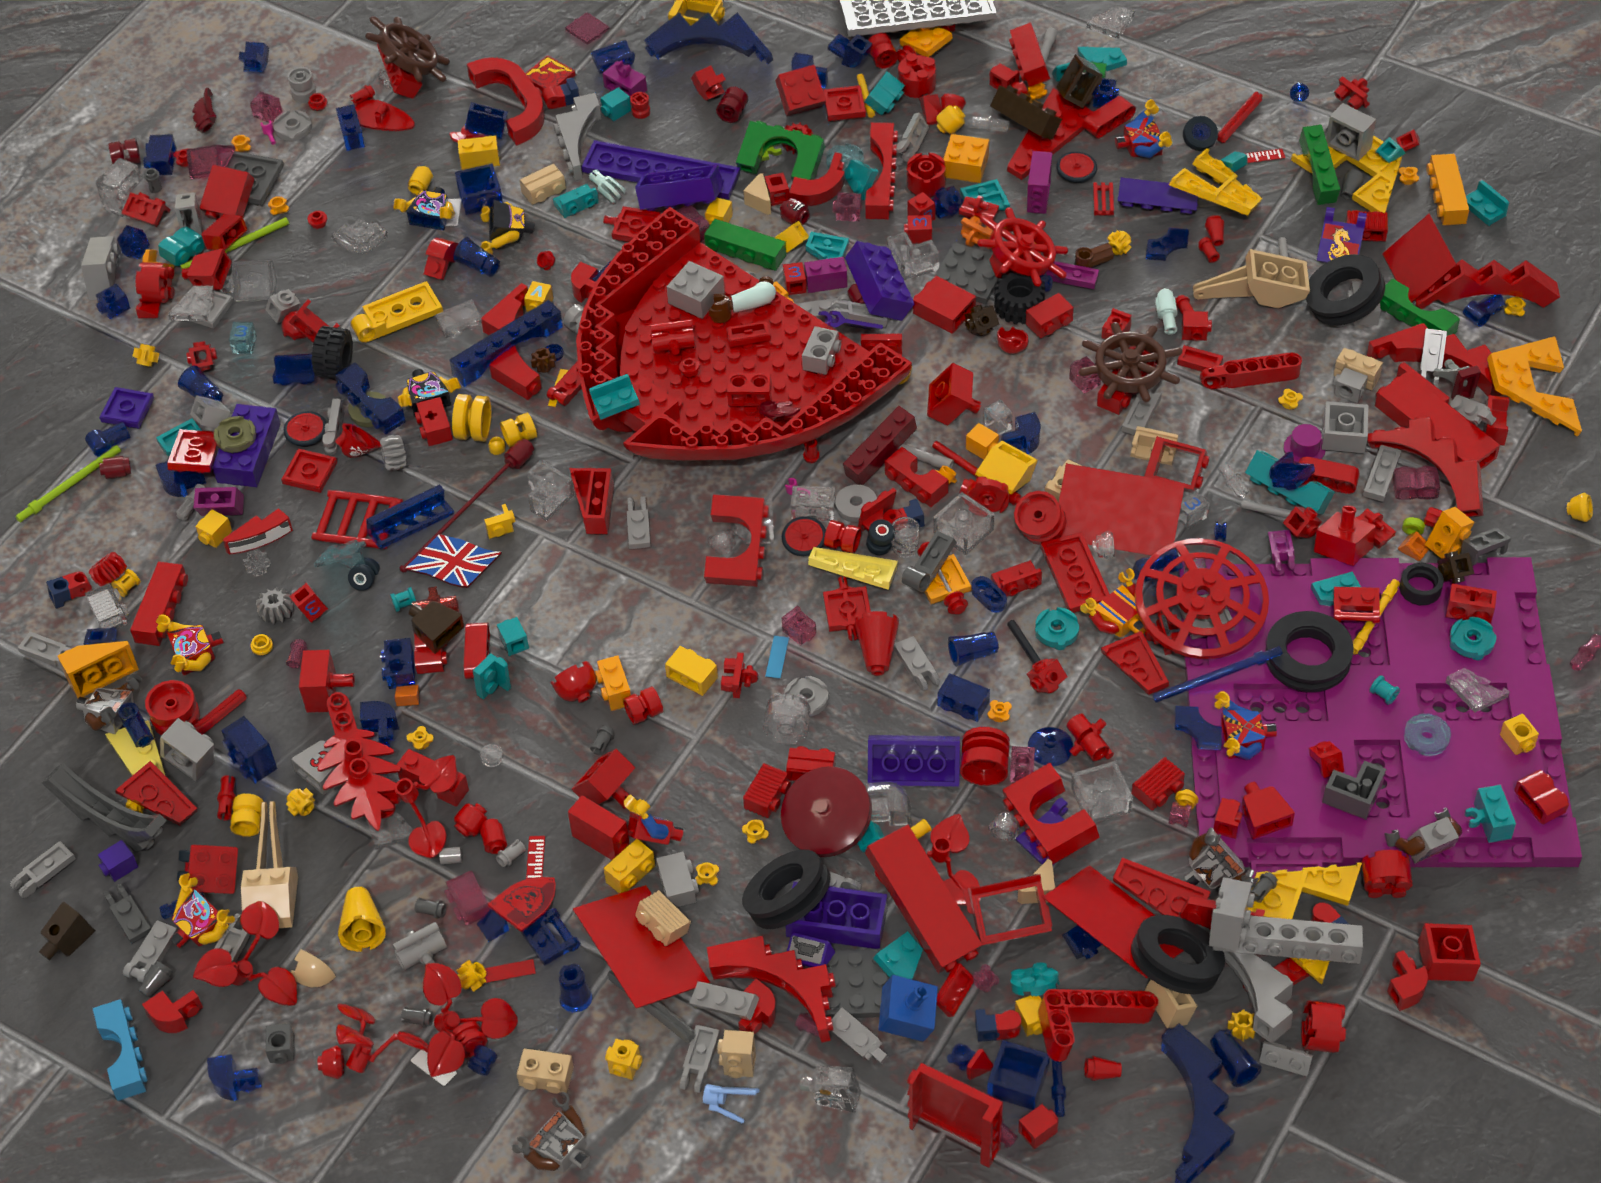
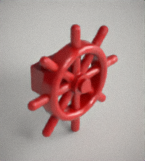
M1010 207L1005 209L1007 219L1001 220L998 224L986 215L980 216V221L993 231L989 239H979L977 244L979 247L992 249L993 254L989 261L996 278H1002L1004 274L1009 275V272L1013 271L1014 273L1017 272L1022 275L1031 276L1033 284L1039 287L1042 284L1039 276L1045 274L1048 270L1061 279L1067 276L1064 270L1054 264L1056 254L1065 255L1068 253V248L1054 245L1052 239L1043 230L1046 226L1045 221H1039L1036 225L1030 221L1016 218Z

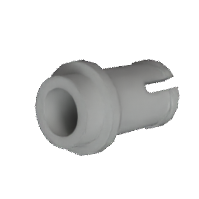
M516 839L505 850L498 851L496 860L502 867L511 866L512 861L524 853L526 848L521 841L519 842Z

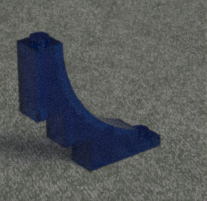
M678 13L644 39L646 44L645 50L651 57L654 55L657 60L671 51L684 46L716 44L737 50L747 57L755 52L761 62L764 60L767 65L773 61L771 52L738 13L720 26L709 13L705 14L691 26Z
M1179 1023L1175 1028H1169L1161 1038V1051L1179 1070L1186 1083L1192 1102L1193 1126L1183 1148L1182 1160L1184 1162L1175 1171V1183H1191L1233 1143L1235 1131L1218 1117L1227 1108L1229 1096L1212 1082L1222 1073L1224 1061Z

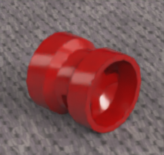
M636 92L631 95L630 102L633 117L637 119L648 117L650 115L649 96L644 92Z

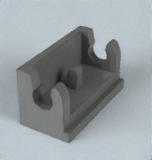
M1494 528L1463 540L1461 554L1469 552L1472 566H1474L1478 562L1479 555L1496 551L1497 548L1501 547L1500 554H1505L1511 538L1499 529Z

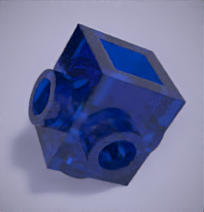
M1102 78L1101 84L1095 87L1092 92V96H1094L1093 107L1100 108L1119 96V88H1116L1117 80Z
M954 186L938 189L935 192L936 196L932 199L935 202V214L939 219L957 213L960 209L959 206L964 202L959 191Z
M126 225L117 238L122 253L129 258L141 259L146 249L150 246L143 230Z
M117 284L96 294L98 301L96 304L97 309L109 319L130 309L126 294Z

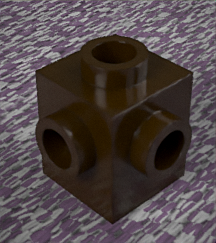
M977 305L970 308L971 312L965 314V325L971 334L985 335L991 332L990 328L1000 325L993 305L984 307Z
M1458 551L1444 554V559L1437 560L1438 569L1443 574L1444 581L1451 580L1452 584L1465 581V576L1474 574L1469 552L1459 555Z

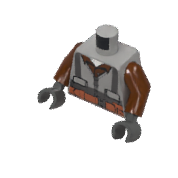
M134 672L126 678V683L120 688H98L90 698L79 697L76 702V708L83 711L85 723L94 731L101 729L111 734H116L135 709L132 692L139 688L142 678L137 672Z
M1443 808L1444 811L1441 813L1434 812L1437 819L1436 822L1418 829L1407 840L1400 838L1399 830H1392L1390 834L1385 833V837L1389 847L1396 846L1401 851L1410 855L1414 863H1418L1454 847L1459 836L1462 834V828L1450 816L1448 808Z
M1209 828L1207 833L1193 840L1189 852V863L1193 871L1185 876L1188 883L1197 886L1200 882L1204 881L1211 889L1221 887L1224 877L1252 883V888L1255 887L1259 878H1252L1254 870L1249 869L1246 873H1243L1245 871L1243 862L1221 839V834L1218 835L1213 828Z
M560 1092L564 1098L562 1104L555 1097L552 1099L553 1105L558 1108L561 1107L562 1112L557 1110L530 1142L524 1136L518 1137L517 1140L522 1143V1149L516 1144L512 1145L514 1153H523V1157L538 1170H559L565 1172L572 1163L580 1169H584L590 1161V1156L583 1152L586 1148L584 1126L573 1106L568 1105L569 1096L565 1092Z

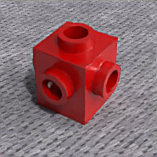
M205 341L193 343L194 347L188 348L189 352L186 353L188 364H192V367L198 368L199 371L211 369L210 365L215 364L214 360H217L215 347L211 348V344L206 345ZM200 352L206 353L205 359L199 358Z
M1295 506L1283 524L1290 529V533L1297 538H1310L1316 534L1322 521L1317 517L1318 513L1312 508Z
M1058 659L1040 660L1033 664V669L1027 673L1031 687L1037 692L1047 693L1056 691L1059 688L1058 685L1068 677Z

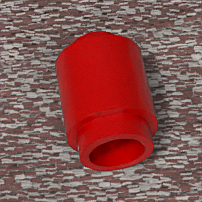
M497 819L485 820L480 829L484 849L488 853L498 854V851H503L507 847L503 826Z

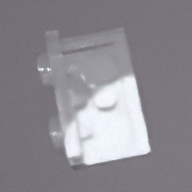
M472 299L435 315L445 338L450 336L454 338L461 335L468 328L473 330L479 327L483 317L482 313L478 312Z

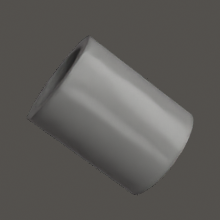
M461 847L443 848L439 853L440 864L462 863Z

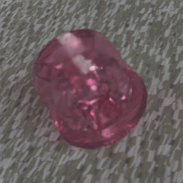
M1173 801L1169 824L1174 825L1177 823L1187 828L1192 805L1182 806L1178 802Z

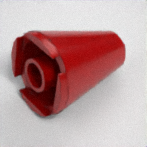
M884 611L866 612L862 614V618L858 619V616L855 618V628L866 669L875 676L883 675L884 672L889 670L899 626V618L894 614L893 618L889 617L887 612Z

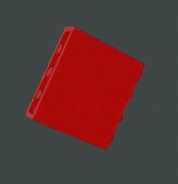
M921 1063L917 1070L913 1069L907 1080L909 1084L907 1095H909L907 1104L909 1107L907 1116L909 1118V1129L913 1130L920 1118L980 1147V1164L990 1168L1001 1148L1003 1102Z

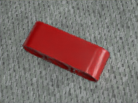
M1118 96L1089 114L1084 119L1082 126L1099 139L1131 119L1135 114L1136 107L1122 96Z
M1302 457L1297 465L1295 480L1302 485H1306L1310 481H1318L1335 492L1351 494L1356 491L1360 471L1352 465L1312 457Z
M467 623L465 626V679H473V670L489 655V623Z

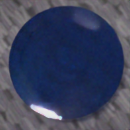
M550 344L545 347L549 348L550 354L555 353L556 361L562 359L564 351L560 345Z

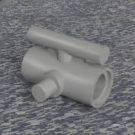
M436 922L416 932L409 931L405 938L393 944L395 956L403 970L419 962L423 964L435 963L432 959L433 955L447 948Z

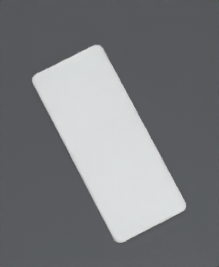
M446 199V202L452 203L455 217L453 219L443 218L442 226H457L461 199Z
M420 1050L411 1059V1062L430 1075L427 1064V1052ZM454 1071L432 1078L445 1086L457 1072Z

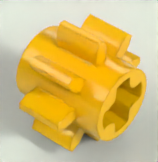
M1117 230L1107 237L1114 255L1121 256L1132 248L1129 245L1131 237L1125 231L1119 232Z
M140 343V348L134 347L132 357L137 358V364L151 367L152 362L158 363L160 353L155 352V346Z
M300 788L292 790L287 796L286 805L289 807L287 810L294 816L298 813L301 816L308 815L315 806L313 794L307 788L303 791Z
M468 960L457 969L463 989L471 987L474 992L486 982L484 979L486 977V970L479 962L472 964Z
M1244 1009L1237 1014L1232 1013L1231 1020L1228 1021L1227 1029L1232 1030V1038L1236 1037L1242 1040V1042L1249 1037L1254 1039V1013L1250 1014Z

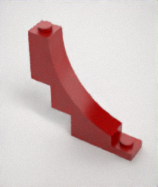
M1462 259L1447 274L1416 299V305L1420 309H1424L1437 299L1446 304L1471 296L1500 294L1524 298L1544 308L1560 298L1557 282L1527 260L1509 271L1495 260L1477 270Z
M521 283L481 318L483 332L490 336L485 341L487 355L495 359L489 364L492 379L529 400L540 391L541 381L540 375L523 361L515 347L517 330L524 318V298L528 292V287Z
M1422 323L1369 341L1367 356L1378 359L1389 355L1394 362H1421L1425 329L1428 328ZM1455 334L1446 336L1442 367L1445 368L1444 362L1448 359H1452L1459 368L1478 366L1481 374L1477 386L1487 397L1488 395H1503L1494 388L1487 361L1491 354L1488 347L1484 344L1466 350Z

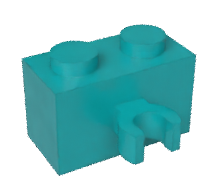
M1501 785L1479 788L1474 801L1475 808L1466 809L1464 814L1465 817L1472 816L1475 818L1469 821L1468 826L1475 828L1481 823L1489 843L1512 839L1516 822Z

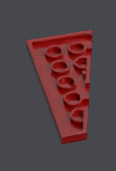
M1053 88L1043 106L1044 109L1048 107L1057 112L1056 115L1062 118L1053 140L1028 130L1007 165V172L1023 180L1030 173L1033 151L1052 152V155H1054L1084 130L1082 126L1083 121L1093 111L1085 106L1082 108L1064 99L1060 92Z

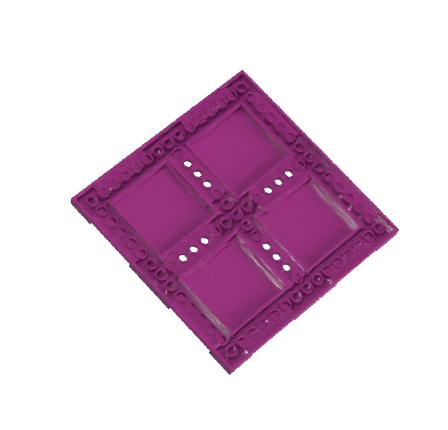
M1487 557L1486 563H1477L1473 566L1474 574L1465 576V581L1455 583L1497 591L1495 610L1491 622L1492 631L1497 637L1492 652L1484 656L1482 660H1474L1462 656L1450 647L1452 626L1456 621L1460 620L1446 617L1447 602L1452 585L1451 580L1444 581L1440 598L1429 605L1412 604L1402 596L1398 587V591L1381 614L1380 623L1375 624L1363 648L1359 650V652L1368 653L1369 656L1361 657L1359 654H1353L1349 672L1344 680L1333 688L1320 692H1303L1292 689L1282 684L1272 675L1265 660L1267 638L1272 626L1282 617L1300 611L1319 612L1334 618V605L1325 606L1318 603L1311 590L1313 582L1353 572L1361 587L1379 588L1381 599L1382 593L1387 585L1391 583L1392 579L1400 582L1404 569L1414 563H1399V558H1360L1354 566H1351L1333 558H1310V564H1295V569H1290L1288 564H1282L1281 571H1276L1275 564H1255L1265 579L1269 595L1268 614L1257 637L1240 651L1225 657L1197 659L1184 656L1194 793L1199 798L1198 804L1196 803L1195 806L1197 837L1207 833L1209 828L1214 829L1215 818L1222 798L1237 800L1242 805L1243 796L1247 795L1244 787L1250 782H1256L1260 790L1269 786L1274 787L1294 810L1295 815L1292 826L1253 840L1242 815L1236 839L1221 835V839L1243 862L1244 868H1250L1251 860H1322L1323 867H1329L1330 865H1337V867L1357 865L1358 862L1362 863L1361 861L1366 855L1369 858L1374 857L1376 851H1401L1396 846L1389 847L1387 845L1385 833L1390 834L1392 830H1399L1400 838L1407 840L1418 829L1436 822L1437 819L1434 812L1441 813L1444 811L1443 808H1448L1450 816L1461 826L1462 834L1459 836L1454 847L1418 863H1414L1409 855L1411 867H1579L1582 853L1576 818L1573 817L1560 745L1562 736L1550 665L1546 662L1536 603L1537 589L1531 557ZM1193 559L1197 568L1210 569L1214 561L1211 559ZM1184 562L1178 565V577H1182L1189 571ZM1428 563L1438 568V563ZM1222 564L1218 573L1226 580L1237 578L1232 570ZM1234 564L1244 576L1256 575L1247 564ZM1414 577L1409 580V584L1417 590L1429 591L1435 587L1427 578ZM1260 583L1248 585L1250 591L1248 608L1260 615L1263 602ZM1242 586L1231 588L1230 599L1240 604L1243 603ZM1205 590L1197 591L1199 596L1209 594ZM1228 608L1233 618L1238 612ZM1341 610V612H1372V611H1349V610ZM1244 616L1235 626L1234 630L1225 632L1229 644L1244 637L1256 623ZM1341 621V624L1347 629L1353 641L1367 621ZM1188 633L1184 642L1186 646L1200 649L1220 647L1217 635L1191 639ZM1472 635L1471 637H1467L1471 640H1476L1477 636ZM1299 638L1291 641L1286 647L1287 652L1294 660L1305 665H1320L1332 657L1328 646L1320 640L1313 638ZM1380 675L1384 676L1385 681L1392 686H1398L1401 689L1397 698L1389 705L1385 703V699L1369 691L1373 682ZM1220 691L1226 692L1230 697V701L1248 710H1251L1253 707L1262 709L1260 713L1262 724H1276L1277 736L1265 738L1264 750L1250 760L1240 757L1228 759L1226 747L1223 746L1225 742L1220 724L1222 710L1224 709L1223 707L1221 709L1215 707L1217 699L1214 696ZM1281 707L1285 712L1277 713L1274 708ZM1298 707H1304L1308 710V712L1300 713L1296 709ZM1441 707L1445 711L1440 713L1436 712L1433 708ZM1456 707H1464L1467 709V712H1459ZM1479 707H1487L1490 709V712H1482ZM1524 714L1539 735L1533 750L1515 755L1500 736L1503 722ZM1323 741L1332 742L1342 751L1343 773L1354 778L1357 777L1364 761L1372 764L1378 763L1386 769L1383 782L1386 788L1380 790L1367 820L1322 803L1325 787L1330 777L1324 778L1321 775L1320 764L1310 756L1309 747L1316 746L1319 742ZM1538 770L1548 774L1553 779L1554 787L1564 792L1569 801L1566 813L1544 825L1534 817L1529 807L1519 799L1514 791L1517 781ZM1501 785L1516 826L1512 839L1489 843L1482 824L1480 823L1478 827L1470 828L1468 826L1469 821L1475 818L1472 816L1465 817L1464 814L1466 809L1475 808L1474 801L1479 788ZM1384 802L1388 805V807L1382 809L1379 808L1376 805V803ZM1402 851V856L1406 857L1407 853Z

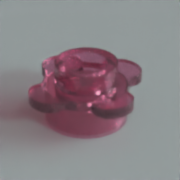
M987 964L981 966L979 972L973 973L975 986L984 992L991 991V987L999 983V977L991 971L990 966Z

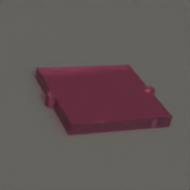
M586 12L578 19H574L571 24L565 27V30L588 45L608 31L609 26Z

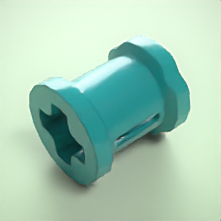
M411 587L407 591L390 594L396 612H399L401 608L417 604Z
M1380 675L1373 682L1369 691L1385 699V703L1389 705L1394 702L1401 689L1398 686H1392L1385 681L1384 676Z

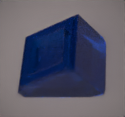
M492 909L477 923V926L488 942L509 931L507 921Z

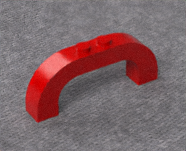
M484 58L467 64L469 79L476 89L493 83L507 85L524 106L525 110L523 113L506 120L508 135L517 146L536 136L543 127L545 115L541 92L538 87L535 88L532 78L530 76L527 77L517 64L502 58Z

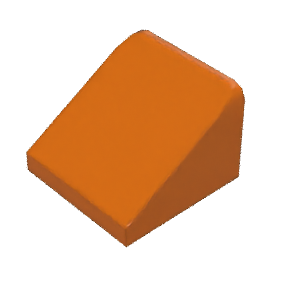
M1416 531L1406 537L1398 547V550L1420 561L1429 548L1425 546L1426 540Z
M419 685L397 686L395 691L396 706L419 705Z

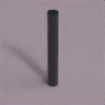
M1010 620L1007 625L1031 662L1035 664L1041 659L1015 620Z

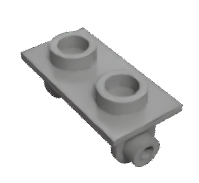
M1267 1041L1263 1043L1259 1063L1308 1076L1313 1055L1308 1054L1309 1051L1305 1052L1295 1048L1289 1050L1286 1049L1287 1046L1274 1042L1272 1044Z

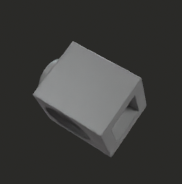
M1344 368L1341 375L1337 374L1334 379L1333 386H1336L1334 395L1358 404L1366 390L1368 376Z

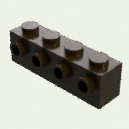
M999 85L990 107L1039 136L1053 140L1062 121V118L1056 115L1057 112L1048 107L1044 109V104L1037 100L1032 102L1030 100L1031 96L1022 92L1020 94L1017 93L1018 89L1011 85H1008L1007 88Z

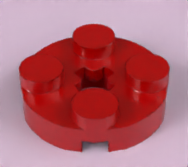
M978 477L968 487L966 501L976 513L993 515V512L999 510L1001 513L1009 504V487L1007 484L993 479Z

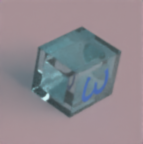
M233 322L229 336L232 353H253L257 337L253 322Z

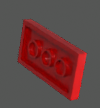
M1082 532L1041 542V550L1068 610L1073 613L1081 611V605L1086 603V599L1093 598L1098 604L1110 595Z

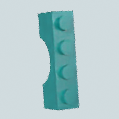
M1256 451L1245 471L1246 474L1251 476V481L1259 485L1263 483L1269 486L1267 490L1276 495L1281 493L1286 496L1285 500L1293 505L1300 504L1304 508H1312L1318 514H1324L1335 491L1318 481H1310L1300 488L1290 486L1282 476V461L1265 451Z

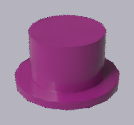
M1301 424L1295 427L1292 434L1284 442L1283 450L1286 457L1298 464L1299 459L1302 457L1323 459L1326 450H1322V434L1320 430L1311 424Z

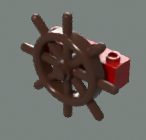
M370 17V22L380 30V33L376 35L368 32L366 39L377 43L394 93L414 99L422 87V75L430 73L439 81H446V76L435 66L437 63L448 65L450 61L448 58L437 54L436 49L430 42L431 36L429 34L422 35L415 29L402 24L400 17H395L394 23L386 25L377 17Z
M1113 322L1111 328L1114 335L1105 339L1100 345L1089 340H1083L1082 346L1096 352L1095 365L1081 368L1079 375L1087 376L1097 373L1100 380L1104 383L1098 391L1097 406L1119 415L1124 408L1126 409L1130 404L1133 394L1136 395L1138 392L1144 402H1149L1151 397L1148 389L1156 386L1162 379L1173 384L1180 382L1178 376L1170 374L1165 370L1166 358L1180 356L1182 349L1178 347L1164 350L1153 338L1157 332L1155 325L1150 326L1147 332L1143 334L1139 332H1122L1119 324ZM1120 347L1122 354L1114 351V349ZM1106 356L1109 357V358H1111V359L1116 360V361L1104 363V359H1105Z

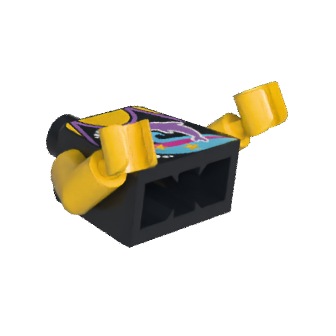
M493 200L491 208L484 206L481 210L480 216L482 221L489 222V240L492 241L491 243L488 241L481 243L484 257H489L493 254L492 248L497 249L508 243L519 242L523 232L530 234L534 232L535 223L525 221L524 210L508 202L503 203Z
M416 369L412 373V378L407 380L408 387L404 388L402 395L398 396L400 408L411 406L415 417L414 412H418L416 403L441 397L443 407L450 406L449 392L452 393L456 389H461L458 378L446 380L443 377H438L433 371L424 374L422 369Z

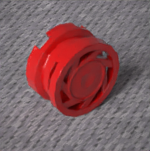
M476 1021L463 1023L452 1031L455 1035L454 1040L459 1041L464 1047L465 1058L479 1053L488 1041Z

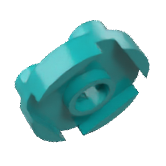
M1057 607V610L1050 611L1049 608L1042 611L1036 618V638L1043 644L1056 650H1064L1079 635L1078 619L1068 609ZM1058 625L1061 626V630H1054L1052 627H1057Z
M1469 617V620L1462 621L1460 619L1452 626L1450 647L1462 656L1474 660H1482L1484 656L1490 654L1494 649L1497 637L1492 631L1493 627L1489 622L1478 617ZM1475 635L1477 637L1476 640H1471L1467 636Z
M1043 962L1035 963L1031 968L1011 971V988L1017 995L1024 996L1023 991L1031 992V996L1044 995L1047 990L1056 989V983L1060 984L1058 972L1053 968H1048L1047 964Z

